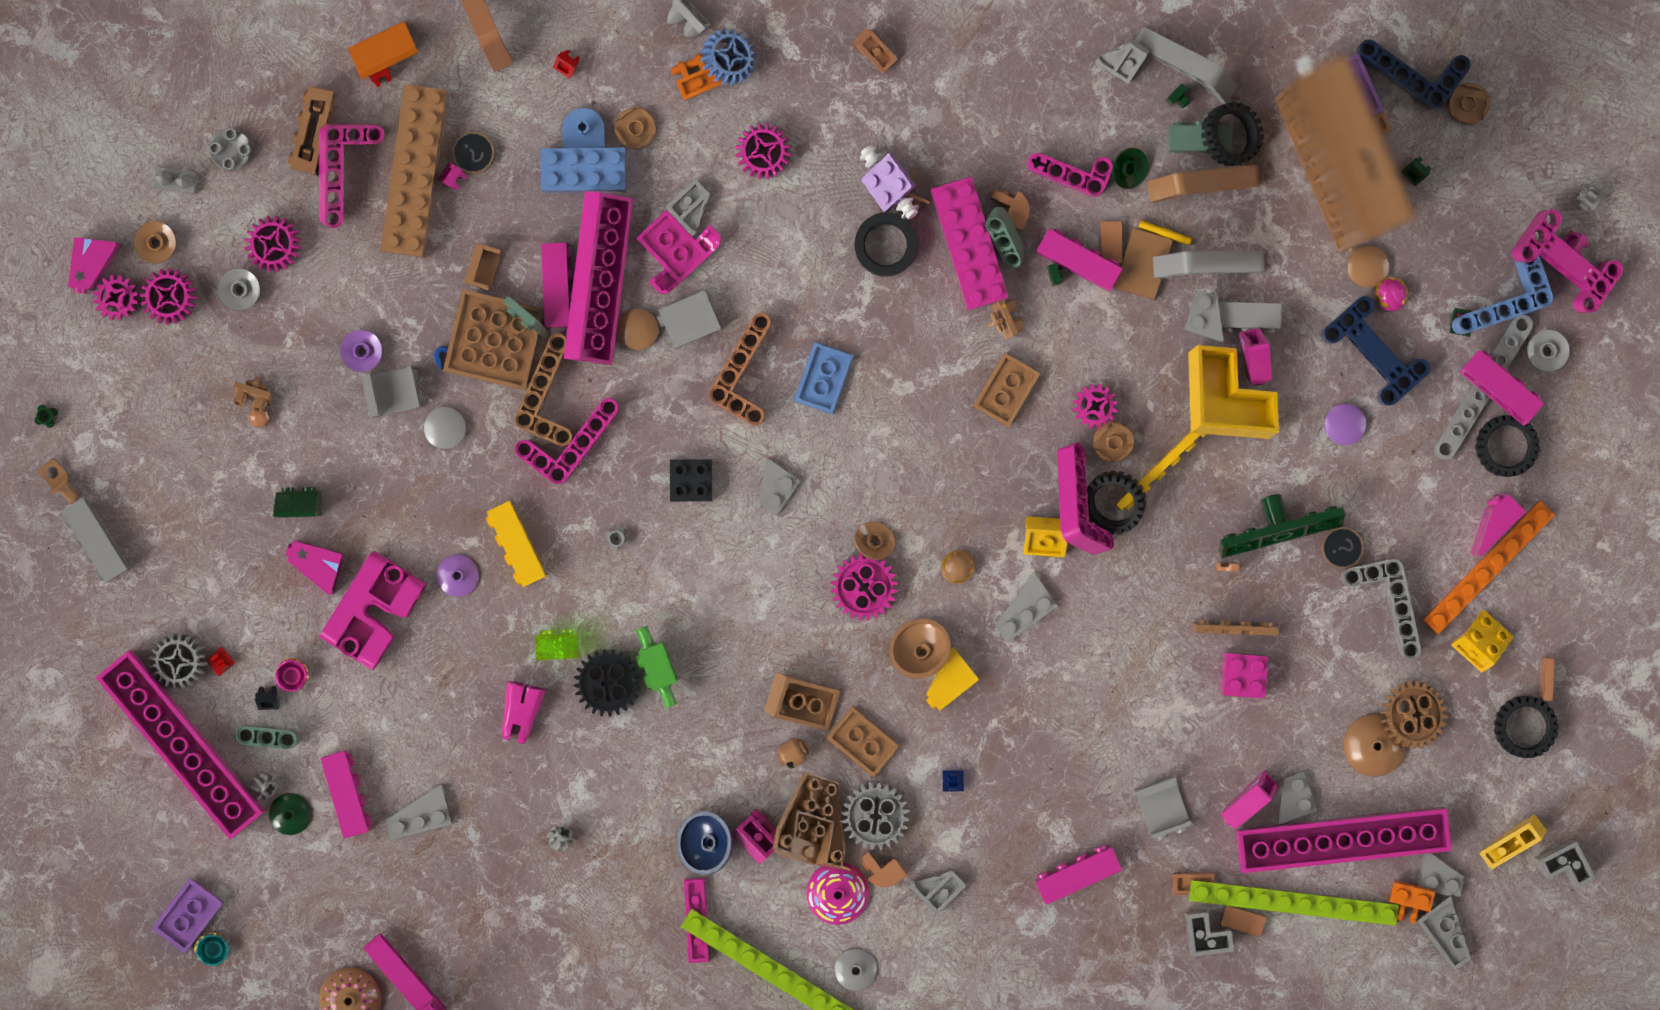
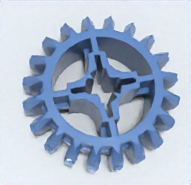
M727 28L723 29L722 32L717 30L714 35H710L707 38L708 41L703 43L704 48L700 52L704 55L701 58V62L706 63L703 66V70L709 69L708 77L714 75V82L721 79L722 85H725L727 82H729L730 86L734 85L735 82L740 84L743 82V79L746 80L749 77V73L754 71L752 66L756 64V60L753 59L756 56V52H751L754 45L747 44L749 38L743 39V32L736 35L735 29H732L730 32H728ZM727 43L724 49H715L717 44ZM733 65H742L739 71L730 72Z

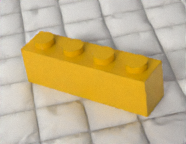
M512 501L487 511V523L490 528L494 527L497 532L495 539L499 547L503 546L507 553L504 555L508 566L512 565L516 572L513 574L517 585L521 584L522 587H526L547 577Z

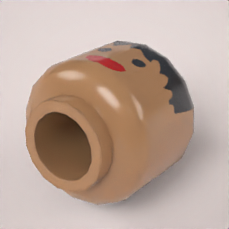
M792 738L779 745L777 759L782 766L786 765L792 769L807 761L809 750L803 740Z

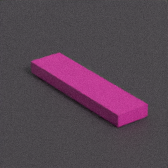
M705 877L684 879L686 916L692 908L707 917ZM687 931L689 963L710 962L709 944Z

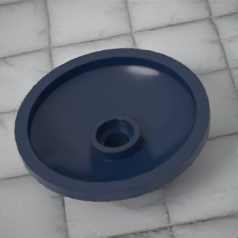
M701 811L689 816L681 825L677 836L679 857L689 870L697 874L708 875L721 870L729 861L733 850V835L728 823L720 815L709 811Z

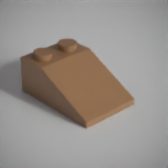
M776 672L764 712L775 718L828 731L840 690Z

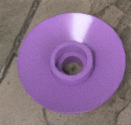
M357 330L344 338L340 347V355L344 364L351 370L366 372L376 367L380 362L382 345L373 333ZM362 347L366 349L364 355L359 354V349Z
M464 555L447 557L442 561L437 571L439 586L445 593L451 596L459 597L469 594L474 590L479 580V571L476 564ZM455 572L461 574L459 580L454 579L453 574Z

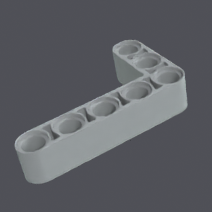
M1142 27L1135 38L1136 42L1150 50L1147 56L1201 83L1209 94L1222 104L1229 102L1238 87L1227 71L1218 64L1146 27Z
M1193 251L1153 257L1154 278H1170L1190 274L1265 272L1264 251Z
M1385 559L1344 569L1341 573V581L1347 586H1359L1384 580L1399 653L1406 659L1414 660L1418 658L1421 654V646L1402 562L1397 559ZM1392 562L1397 565V571L1394 574H1390L1388 571V565ZM1372 566L1377 571L1374 578H1370L1367 575L1368 569ZM1350 571H1354L1356 574V580L1352 583L1347 580V574ZM1395 583L1401 585V592L1399 594H1394L1392 591ZM1400 603H1403L1406 607V611L1402 615H1399L1396 609ZM1404 624L1410 626V632L1407 635H1403L1401 632V627ZM1412 644L1415 651L1412 655L1408 656L1405 649L1407 645Z

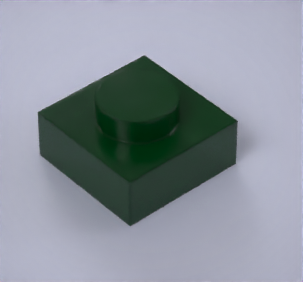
M1057 263L1048 265L1047 269L1052 287L1062 284L1061 279H1064L1062 268L1057 267Z

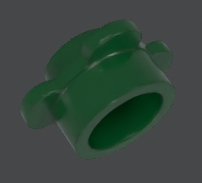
M45 405L38 406V412L34 419L37 425L44 424L48 428L54 427V419L58 415V410L56 408H46Z

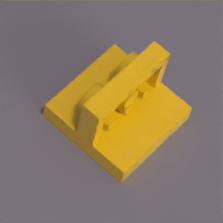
M1026 516L1023 555L1065 558L1067 542L1061 533L1060 519Z

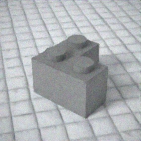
M1572 839L1534 858L1543 877L1547 879L1565 872L1571 886L1579 888L1596 879L1577 841Z
M1205 909L1184 912L1189 953L1192 957L1234 952L1232 931L1229 928L1210 930L1208 912Z

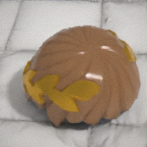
M961 550L948 553L941 562L943 578L952 584L966 582L971 578L975 569L973 557Z

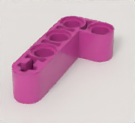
M1034 153L1027 160V169L1031 173L1090 197H1098L1103 193L1113 166L1110 159L1102 157L1096 160L1090 173H1087L1041 153ZM1037 158L1040 160L1039 163L1044 166L1049 162L1046 173L1043 172L1044 167L1042 166L1034 168V163L1031 160L1035 161ZM1103 162L1107 164L1108 171L1106 173L1099 172L1097 169L1098 163ZM1058 166L1061 169V175L1058 177L1053 176L1050 171L1051 167ZM1072 174L1080 176L1081 182L1079 184L1071 183L1070 176ZM1091 182H1097L1100 185L1099 192L1095 193L1090 190L1089 185Z

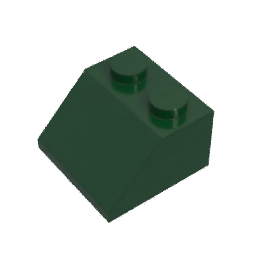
M302 487V492H294V488H281V492H276L273 517L321 516V491H315V487Z

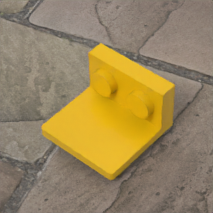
M1482 610L1467 631L1456 638L1451 646L1483 673L1496 664L1514 637L1490 614Z

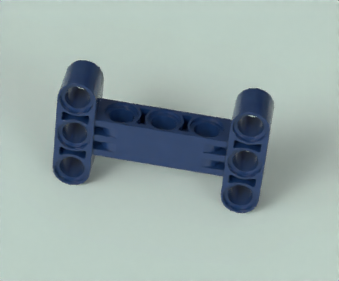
M1363 296L1354 300L1325 326L1321 332V337L1324 342L1333 344L1346 336L1387 381V384L1377 393L1378 402L1383 406L1394 405L1428 375L1430 365L1424 359L1413 360L1406 367L1364 321L1373 311L1374 302L1370 297ZM1360 301H1365L1368 304L1366 312H1362L1359 309ZM1346 314L1352 317V324L1350 326L1343 323V317ZM1330 328L1337 332V337L1334 340L1327 336ZM1416 363L1423 365L1424 370L1422 374L1415 372L1414 367ZM1401 377H1405L1408 380L1406 388H1402L1399 385ZM1385 391L1392 393L1393 398L1390 402H1386L1383 399Z

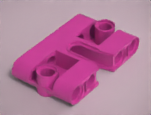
M373 550L325 625L319 638L373 671L395 636L382 622L369 614V607L376 605L385 612L404 618L408 617L427 583ZM394 569L400 572V578L397 581L391 579L390 576L391 571ZM350 640L356 644L353 652L348 651L346 648V644Z

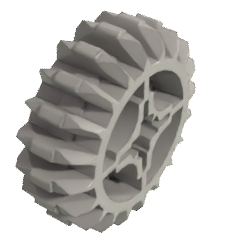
M171 633L170 639L167 636L163 637L164 644L161 641L156 642L160 649L152 648L151 651L156 656H150L149 659L155 661V664H151L150 668H157L153 676L161 675L158 679L159 683L166 679L165 687H169L173 682V689H177L179 684L182 689H185L186 682L189 686L194 685L192 678L196 681L200 680L197 673H205L200 666L207 665V662L201 661V658H205L207 655H200L199 651L203 650L204 647L199 646L196 648L199 641L195 639L191 643V635H187L184 640V633H179L178 639L175 633ZM177 644L172 656H163L169 646ZM183 645L190 649L194 659L186 657ZM178 656H180V659H182V661H186L185 663L179 664L177 666V663H174V661H170L171 659L178 658ZM163 663L171 666L173 677L166 672ZM185 666H193L192 671L186 677L180 678V673H182Z

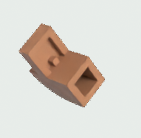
M1003 189L995 190L991 200L1009 208L1008 213L1016 230L1022 232L1030 214L1027 199L1020 192H1017L1013 199L1010 197L1011 193Z
M869 851L861 855L863 859L861 864L868 872L873 871L868 876V880L878 887H891L907 876L906 871L895 857L880 866Z

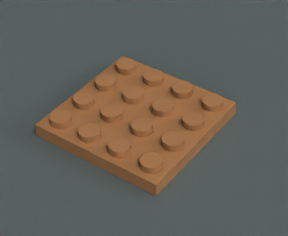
M462 289L443 371L525 390L538 333L533 329L529 331L520 323L522 319L519 316L515 319L506 311L508 307L503 303L505 299ZM518 303L541 323L544 313L543 308Z

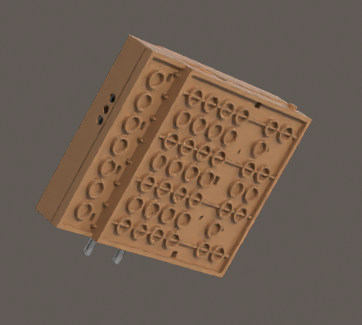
M1307 53L1305 55L1311 68H1309L1305 56L1302 55L1300 61L1305 73L1299 60H1297L1296 63L1302 76L1294 80L1274 99L1338 252L1348 249V252L1356 250L1355 245L1382 235L1415 219V212L1411 202H1408L1406 198V190L1402 181L1398 179L1396 165L1388 155V146L1380 136V127L1372 117L1370 103L1367 99L1365 100L1362 93V84L1354 74L1355 69L1351 59L1343 55L1314 67Z

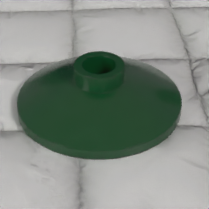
M1127 148L1118 154L1112 166V176L1119 187L1132 189L1144 180L1148 170V160L1144 152L1137 148Z
M287 793L273 801L269 810V819L274 829L281 834L295 835L302 832L308 826L311 819V809L303 797L294 793ZM287 811L292 813L291 819L286 818L285 813Z

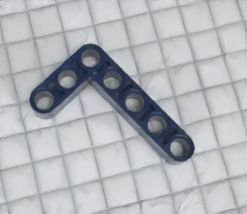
M1371 39L1364 40L1356 49V54L1359 53L1363 62L1430 110H1436L1445 104L1471 67L1468 57L1464 55L1456 56L1448 63L1433 84ZM1364 45L1371 47V55L1363 53L1362 48ZM1381 57L1388 60L1389 66L1387 68L1380 65L1379 60ZM1456 61H1461L1463 63V71H1459L1455 68ZM1397 70L1405 72V80L1398 79L1396 75ZM1443 78L1451 80L1452 85L1450 88L1443 85ZM1414 82H1419L1422 85V92L1414 90ZM1432 94H1435L1439 97L1438 105H1435L1430 101V96Z

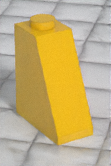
M953 646L951 647V654L947 663L936 673L926 692L929 697L926 701L933 710L936 707L939 711L979 680Z

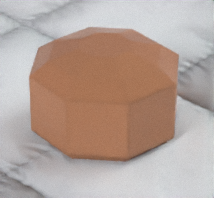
M251 410L248 415L250 424L257 428L266 426L270 421L267 410H264L263 413Z

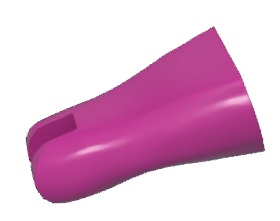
M507 681L502 725V737L504 740L510 741L513 726H519L521 728L517 743L524 744L527 741L542 705L546 689L516 681Z

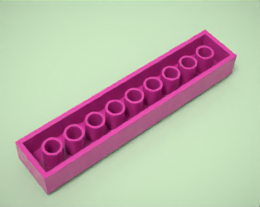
M134 650L124 653L95 677L229 840L236 837L266 812L260 802L253 796L163 685L158 682V679L153 676V673Z
M1444 807L1235 830L1239 871L1241 873L1452 851L1448 813Z

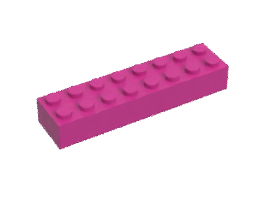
M585 192L564 359L612 365L633 198L604 192Z

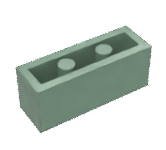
M1173 122V125L1167 128V153H1207L1206 150L1209 147L1203 146L1202 143L1206 141V138L1201 137V133L1205 132V130H1202V125L1206 123L1194 122V125H1185V122ZM1219 122L1218 136L1220 142L1228 152H1232L1233 126H1227V122Z

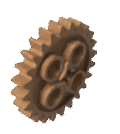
M1406 681L1404 685L1398 684V690L1391 689L1393 696H1385L1389 702L1382 703L1386 707V711H1381V714L1386 715V718L1381 720V722L1388 724L1384 731L1390 730L1391 733L1388 737H1396L1394 743L1402 742V747L1409 746L1410 749H1416V746L1424 748V744L1430 746L1431 740H1438L1436 734H1443L1440 727H1446L1442 719H1446L1448 716L1443 715L1442 712L1447 710V707H1441L1445 700L1437 699L1440 692L1432 693L1434 687H1427L1426 682L1420 683V685L1419 681H1413L1412 683ZM1421 697L1424 700L1423 707H1421L1419 704V700ZM1401 702L1405 704L1404 711L1400 709ZM1425 718L1428 720L1427 728L1423 724ZM1406 722L1409 724L1408 732H1406L1404 729V725Z

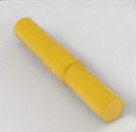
M1140 220L1138 228L1188 246L1192 240L1191 237L1144 220Z

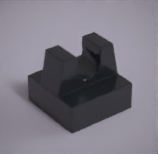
M263 686L259 687L258 692L255 693V702L258 710H279L280 702L276 686L271 687L270 693H265Z

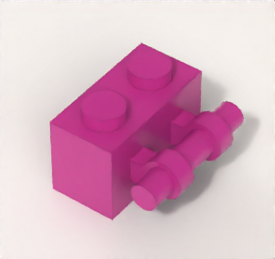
M756 808L732 832V835L744 850L758 864H761L774 852L773 846L777 826L774 827L767 820L768 817L764 813L761 814Z

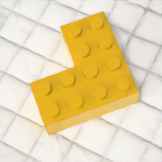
M1197 345L1188 352L1191 433L1270 439L1279 433L1278 392L1238 389L1237 348Z

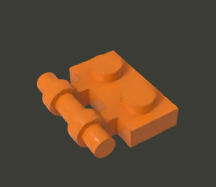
M700 53L695 55V58L686 62H678L677 66L670 68L673 76L679 73L683 76L676 83L684 101L722 85L721 79L714 82V75L708 77L709 69L703 70L705 63L701 62V58L704 55ZM699 66L700 71L691 75L688 74L687 70Z

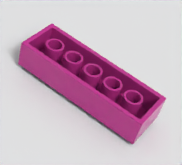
M965 177L930 188L966 309L971 310L1009 298L972 177Z

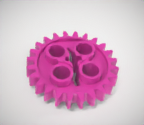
M859 553L858 559L855 560L851 555V562L848 563L846 560H843L845 566H837L840 573L832 574L837 578L836 581L830 582L836 586V588L830 590L832 593H837L833 601L839 600L840 603L837 605V608L843 606V614L850 611L851 619L855 614L858 615L859 621H861L863 615L869 621L871 614L877 619V612L880 611L882 614H885L884 607L891 609L888 603L889 600H896L891 596L892 593H898L896 589L892 588L898 582L891 580L896 574L888 573L891 566L885 568V560L878 563V560H871L867 557L863 559L861 553ZM868 566L871 568L872 575L869 578H863L860 575L862 567ZM852 572H856L863 583L868 582L870 584L868 589L875 597L876 602H872L865 591L860 592L858 590L860 584L853 577ZM845 580H854L855 588L852 591L844 589L843 584ZM876 583L884 585L885 590L883 594L876 595L873 592V586ZM859 596L867 597L868 604L866 607L861 608L857 606L856 599Z

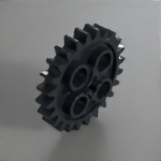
M603 649V655L595 651V658L590 654L587 655L589 662L582 660L581 663L584 667H577L576 669L581 674L574 676L575 679L579 680V683L574 684L573 687L580 689L575 695H582L579 703L586 701L585 709H588L590 706L593 707L592 714L600 710V716L602 717L604 712L607 711L609 717H611L612 711L615 710L616 714L620 715V708L627 711V703L632 706L634 705L631 698L639 697L635 690H641V687L637 686L636 683L642 681V679L636 678L635 675L640 670L633 671L632 668L636 663H628L630 656L623 659L622 651L618 656L615 655V649H612L610 654L607 653L606 649ZM605 664L608 665L609 680L613 681V684L609 687L611 701H607L606 685H602V682L606 679ZM613 666H620L622 668L623 674L621 677L612 675L611 670ZM597 667L602 671L601 678L594 679L591 676L592 668ZM615 687H622L625 694L622 698L614 696L613 690ZM596 688L601 689L604 693L603 698L600 700H596L592 695L593 690Z

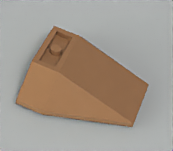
M808 772L803 773L776 829L773 850L778 856L809 865L842 869L845 854V838L839 782Z

